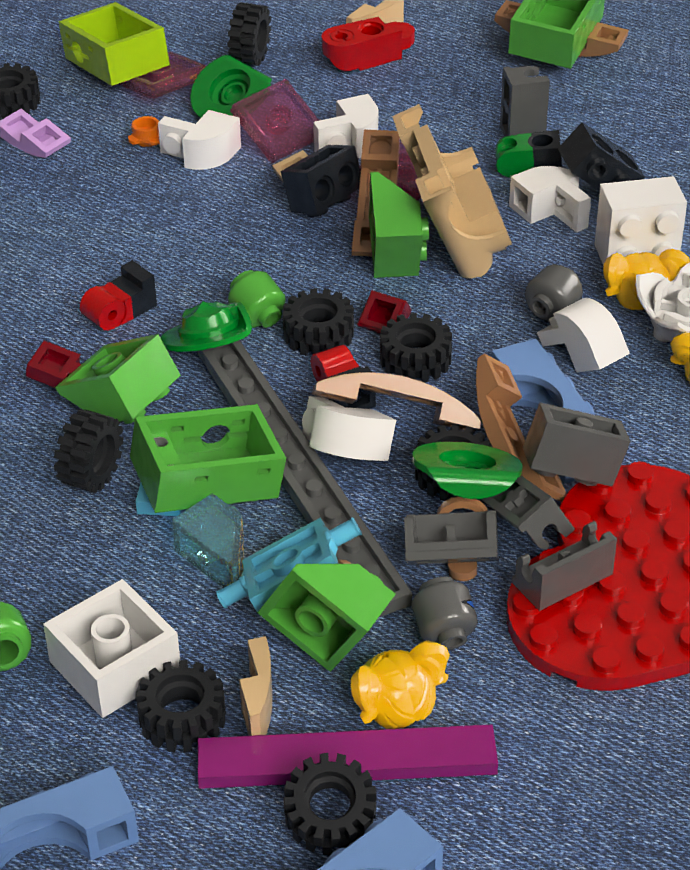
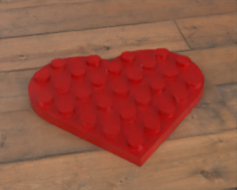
M638 461L630 465H621L613 487L598 483L595 486H588L578 482L569 490L560 506L561 511L575 530L567 537L557 531L559 546L544 550L541 554L530 560L529 566L581 541L583 527L595 521L597 523L596 538L598 542L602 534L608 531L617 538L613 574L541 611L511 583L507 598L506 620L514 645L521 655L542 673L550 677L554 672L563 677L576 680V687L598 691L624 690L689 674L690 475L671 468Z

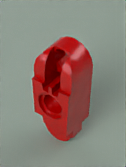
M379 17L334 26L322 33V53L329 58L336 68L342 71H352L355 69L362 71L402 59V50L408 49L414 44L415 28L405 22L395 21L385 24Z

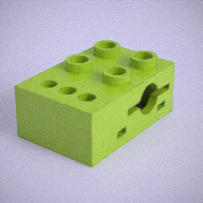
M117 2L58 21L65 58L111 86L170 65L164 27Z

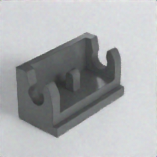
M503 67L500 128L505 137L546 131L550 80L547 76H536L539 75V67Z
M520 476L506 491L492 497L478 499L491 510H496L497 516L506 520L520 532H526L532 542L542 549H549L548 541L542 537V532L547 525L553 524V528L565 537L575 530L553 498L523 476Z
M496 510L425 515L412 514L404 517L405 561L409 565L499 561Z
M593 521L583 527L581 541L530 566L529 563L531 561L528 553L519 557L516 561L515 575L512 576V583L541 611L612 575L617 538L608 531L602 534L598 542L596 538L597 523Z

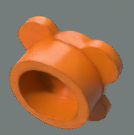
M151 116L135 119L132 122V134L128 136V142L142 147L160 144L159 120Z

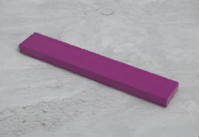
M493 725L198 738L199 789L285 785L286 781L291 782V772L296 766L302 771L303 760L309 757L312 758L314 764L319 763V754L328 753L329 761L336 762L337 753L346 755L347 765H350L355 759L361 763V773L363 774L368 770L372 780L498 775V758Z

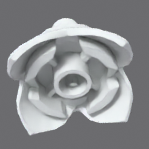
M690 262L680 269L672 281H669L668 277L665 278L659 273L637 274L635 283L637 296L651 318L654 327V337L662 342H671L679 334L684 332L690 333Z

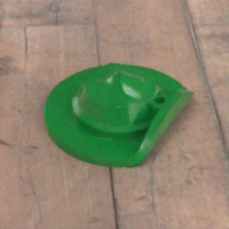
M223 55L209 63L195 79L190 96L192 108L200 119L208 110L239 117L240 121L252 115L263 104L269 93L272 78L232 56Z
M202 301L199 305L186 309L182 315L181 324L166 331L161 336V340L169 351L190 352L227 345L247 337L251 333L252 322L241 302L226 305L217 301L213 303Z
M428 443L414 449L412 454L413 465L435 480L442 489L455 496L468 499L488 498L506 491L521 476L523 469L522 462L514 455L497 448L474 443Z

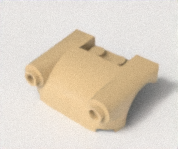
M420 104L392 117L399 137L418 177L415 181L419 193L458 273L464 278L482 277L491 268L493 263L492 254L506 250L505 247L512 245L511 239L481 168L479 167L474 170L472 167L479 163L473 148L470 147L453 153H440L428 125L422 127L419 125L423 111Z

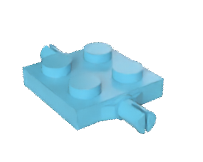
M320 517L243 559L244 570L239 580L221 590H217V597L226 609L233 603L249 596V600L258 612L296 564H338L336 557L338 547L362 535L361 530L353 517L331 530L325 526Z

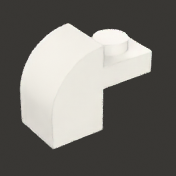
M369 94L337 100L336 117L313 122L314 152L326 145L355 146L357 158H361L364 129L378 130L379 111Z
M208 110L196 124L164 116L158 122L160 153L183 158L184 168L202 170L218 167L228 162L241 148L239 117Z
M540 166L511 176L509 207L530 224L555 215L576 233L588 228L591 197L579 189V177L572 174L569 169L556 166Z
M583 298L553 313L554 316L549 319L551 325L537 332L543 347L565 343L576 372L600 370L630 354L622 332L612 314L602 304L590 298Z
M309 396L307 409L302 418V432L310 440L309 447L318 451L352 459L388 461L396 420L374 409L348 408L324 397Z

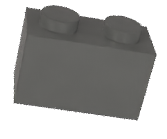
M540 402L523 445V450L530 469L543 476L554 477L562 475L574 478L576 481L588 486H595L598 483L613 487L631 441L622 421Z

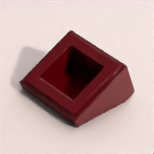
M371 290L357 326L381 334L382 327H387V321L393 319L397 322V316L402 314L408 319L412 310L406 300Z

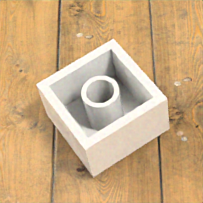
M674 176L600 184L595 247L603 266L606 258L615 253L622 254L624 257L629 254L642 252L653 253L659 256L667 249L681 251L687 201Z
M123 579L43 623L50 663L102 718L136 699V692L140 690V681L143 677L149 680V671L153 668L162 673L163 663L170 661L172 668L179 667L178 633Z

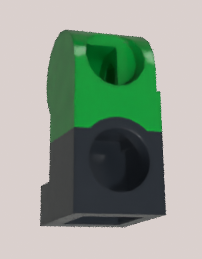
M559 130L523 133L500 139L495 148L498 172L505 177L511 178L515 174L535 167H562V156L558 150L561 146Z

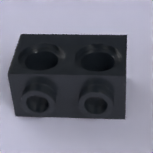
M583 122L558 148L571 173L599 191L600 184L645 179V176L629 152Z
M326 145L282 170L281 175L290 211L306 213L308 217H318L326 214L328 208L335 203L349 200L351 194L360 188L361 171L355 146Z

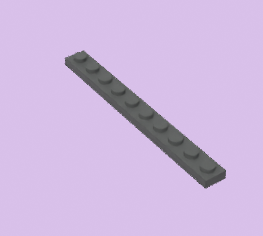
M238 340L220 347L197 351L199 358L231 407L258 404L286 456L282 485L306 522L309 524L321 517L325 526L331 530L352 517L355 519L362 535L340 545L336 557L337 560H347L351 564H360L369 573L380 578L383 584L395 593V596L379 617L412 606L411 590L316 451L309 447L310 442L241 341Z

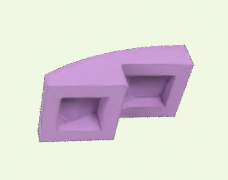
M22 108L0 120V137L14 147L37 157L46 158L71 141V137L46 118L38 122Z

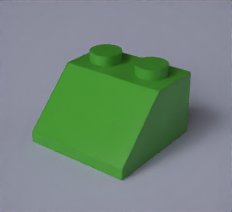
M370 172L368 215L374 278L419 276L420 261H427L426 240H429L428 217H421L419 201L379 172Z
M159 334L104 345L55 388L61 396L83 410L118 419L119 422L123 421L124 424H130L135 421V417L146 414L145 408L151 402L166 396L170 392L169 386L181 375Z
M296 564L257 613L331 672L370 630L393 599L395 593L385 586L380 578L369 573L360 564Z

